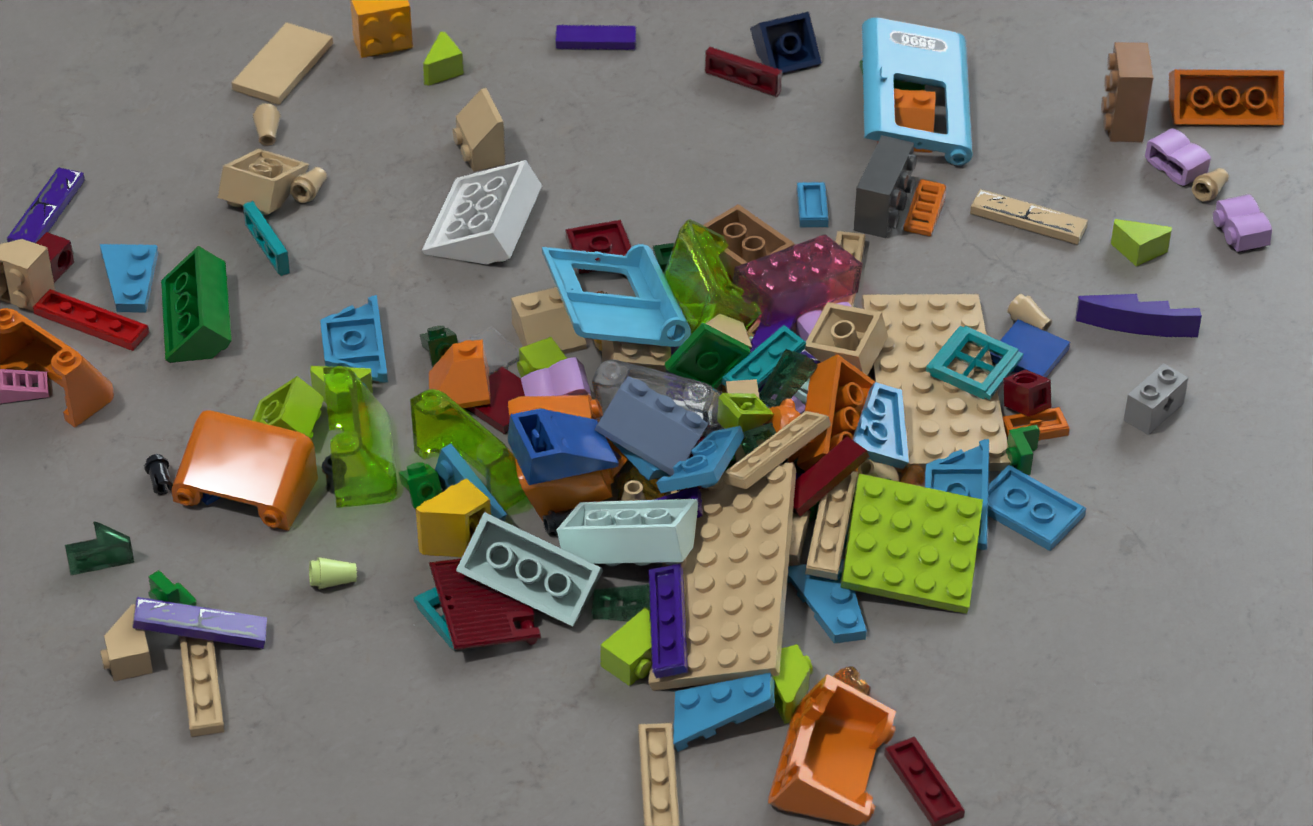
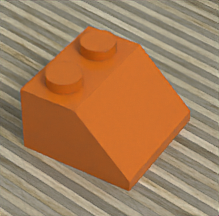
M894 89L896 125L934 133L936 92ZM914 147L913 152L932 153V150L917 149Z

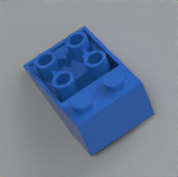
M541 408L510 414L508 443L528 485L618 467L619 463L606 437L594 430L598 424L597 420Z

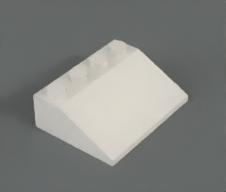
M524 160L456 178L422 249L424 255L481 264L504 262L510 259L542 187L528 162Z

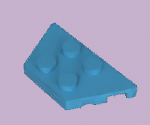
M377 295L368 297V303L357 309L351 305L342 309L337 314H331L320 319L325 366L371 368L372 380L383 383L388 382Z
M989 439L979 441V446L963 452L960 449L951 453L947 458H939L927 463L925 470L926 488L983 499L977 548L981 550H987Z

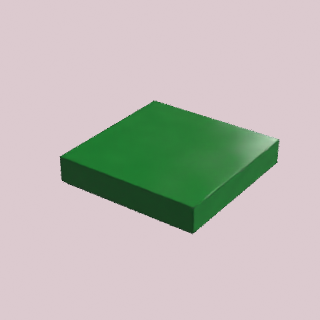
M702 323L664 364L667 371L713 393L722 383V377L751 352L748 345Z

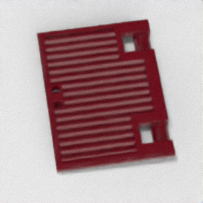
M462 558L429 562L454 650L526 641L532 645L538 639H541L539 627L534 626L532 607L457 572L456 569ZM520 621L522 629L516 630L514 622Z

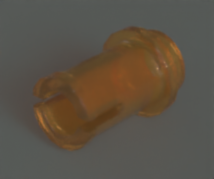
M911 463L902 469V478L899 482L919 486L925 481V470L920 465Z

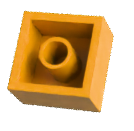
M350 0L353 39L361 58L413 48L411 10L408 0Z

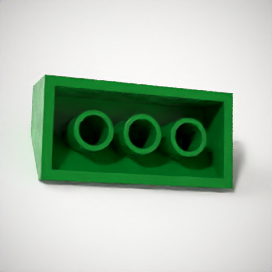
M197 246L161 280L165 360L169 363L213 359L220 351L225 350L232 341L226 262Z

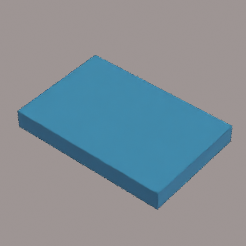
M1010 465L989 483L988 516L1049 551L1086 514L1084 506Z

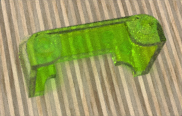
M688 219L679 229L664 275L690 326L691 334L702 323H707L719 314L743 322L747 329L762 312L757 303L752 302L749 304L742 299L743 289L732 284L718 256L729 246L725 237L694 220Z
M345 366L323 368L329 431L335 430V427L344 431L335 435L330 443L336 508L383 504L392 501L397 496L398 487L389 413L350 368Z
M426 390L410 399L414 452L423 460L428 457V453L440 454L442 448L452 444L462 458L486 478L485 487L504 511L527 498L518 479L515 456L501 440L440 390Z

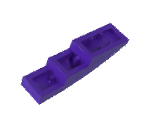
M1137 294L1078 296L1075 316L1078 322L1104 329L1160 337H1198L1202 317L1200 308L1170 309L1168 301L1139 302Z

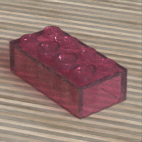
M824 234L736 266L731 297L768 327L794 315L797 316L826 305L827 302L831 303L858 293L863 264Z

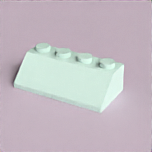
M697 499L580 502L557 528L560 547L592 564L606 563L607 566H617L622 563H635L636 565L643 566L652 562H665L667 565L679 564L684 561L694 547L698 501Z
M485 512L456 569L457 572L572 627L588 603L603 572L601 567Z

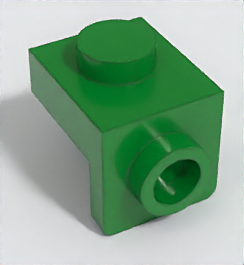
M1037 425L1009 430L1007 443L1009 448L1006 449V454L1011 462L1010 466H1014V468L1026 475H1031L1033 451L1038 448L1040 429Z
M423 462L413 463L407 466V470L398 472L400 482L409 491L411 503L415 509L423 502L442 493L438 472L429 464Z
M160 570L148 576L151 589L148 592L150 599L192 606L197 605L196 598L181 583L173 584Z

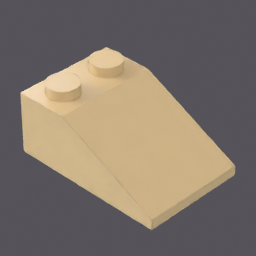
M256 149L223 165L218 198L227 200L229 205L235 207H243L245 203L253 201L262 215H268L283 205L291 194L292 180L304 174L308 170L309 164Z

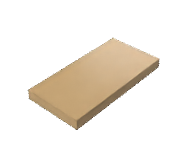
M286 22L231 82L232 90L280 105L333 45V36Z

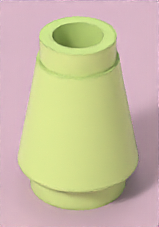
M321 557L309 562L310 586H318V589L356 582V563Z

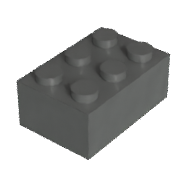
M881 135L856 188L853 231L887 238L890 229L896 228L899 210H904L907 202V193H912L915 184V177L911 176L917 162V155H913V142Z

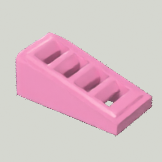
M0 369V404L49 397L47 372ZM38 383L39 387H33L32 384Z

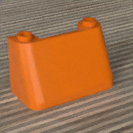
M0 309V369L47 372L48 378L64 388L67 409L63 412L64 419L73 427L80 425L113 400L112 382L79 352L16 310Z
M590 395L520 396L508 401L509 417L510 414L539 408L596 419L597 422L600 421L599 417L603 416L602 407L598 399L593 400ZM515 458L520 485L542 521L543 516L548 515V512L551 510L556 513L575 508L580 502H599L612 497L610 484L614 483V477L610 468L528 485Z
M203 411L194 424L172 486L173 502L185 506H194L201 501L203 493L257 506L258 514L265 525L289 531L318 480L315 446L308 436L297 431L215 411Z
M826 674L799 702L793 713L770 790L768 804L780 810L855 826L860 825L862 822L867 823L875 810V805L872 803L873 796L865 792L876 749L882 743H889L895 733L896 727L893 725L896 711Z

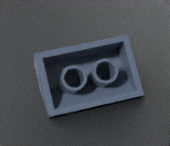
M628 376L594 430L672 476L674 474L672 467L679 461H686L692 453L691 450L697 445L709 423L702 420L697 413L687 411L675 404L670 397L660 395L648 388L647 384L643 381Z

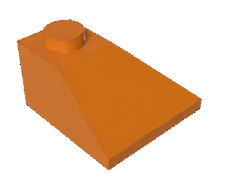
M483 339L475 341L466 340L461 343L452 344L429 371L430 413L491 404L489 367Z

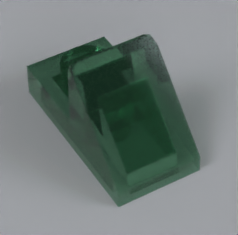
M94 521L96 539L65 545L71 576L134 563L130 537Z

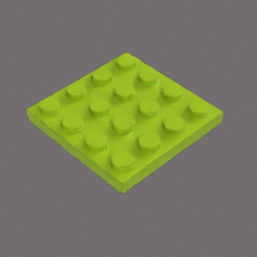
M859 473L855 488L840 588L967 614L970 607L983 499Z

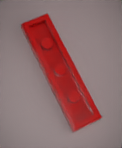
M49 289L33 306L35 315L131 351L149 334V327L146 324Z

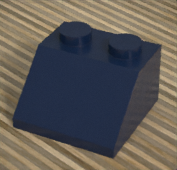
M809 11L761 22L750 27L756 54L764 65L782 70V73L822 64Z

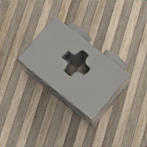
M1163 363L1128 394L1124 421L1149 435L1184 404L1188 377Z

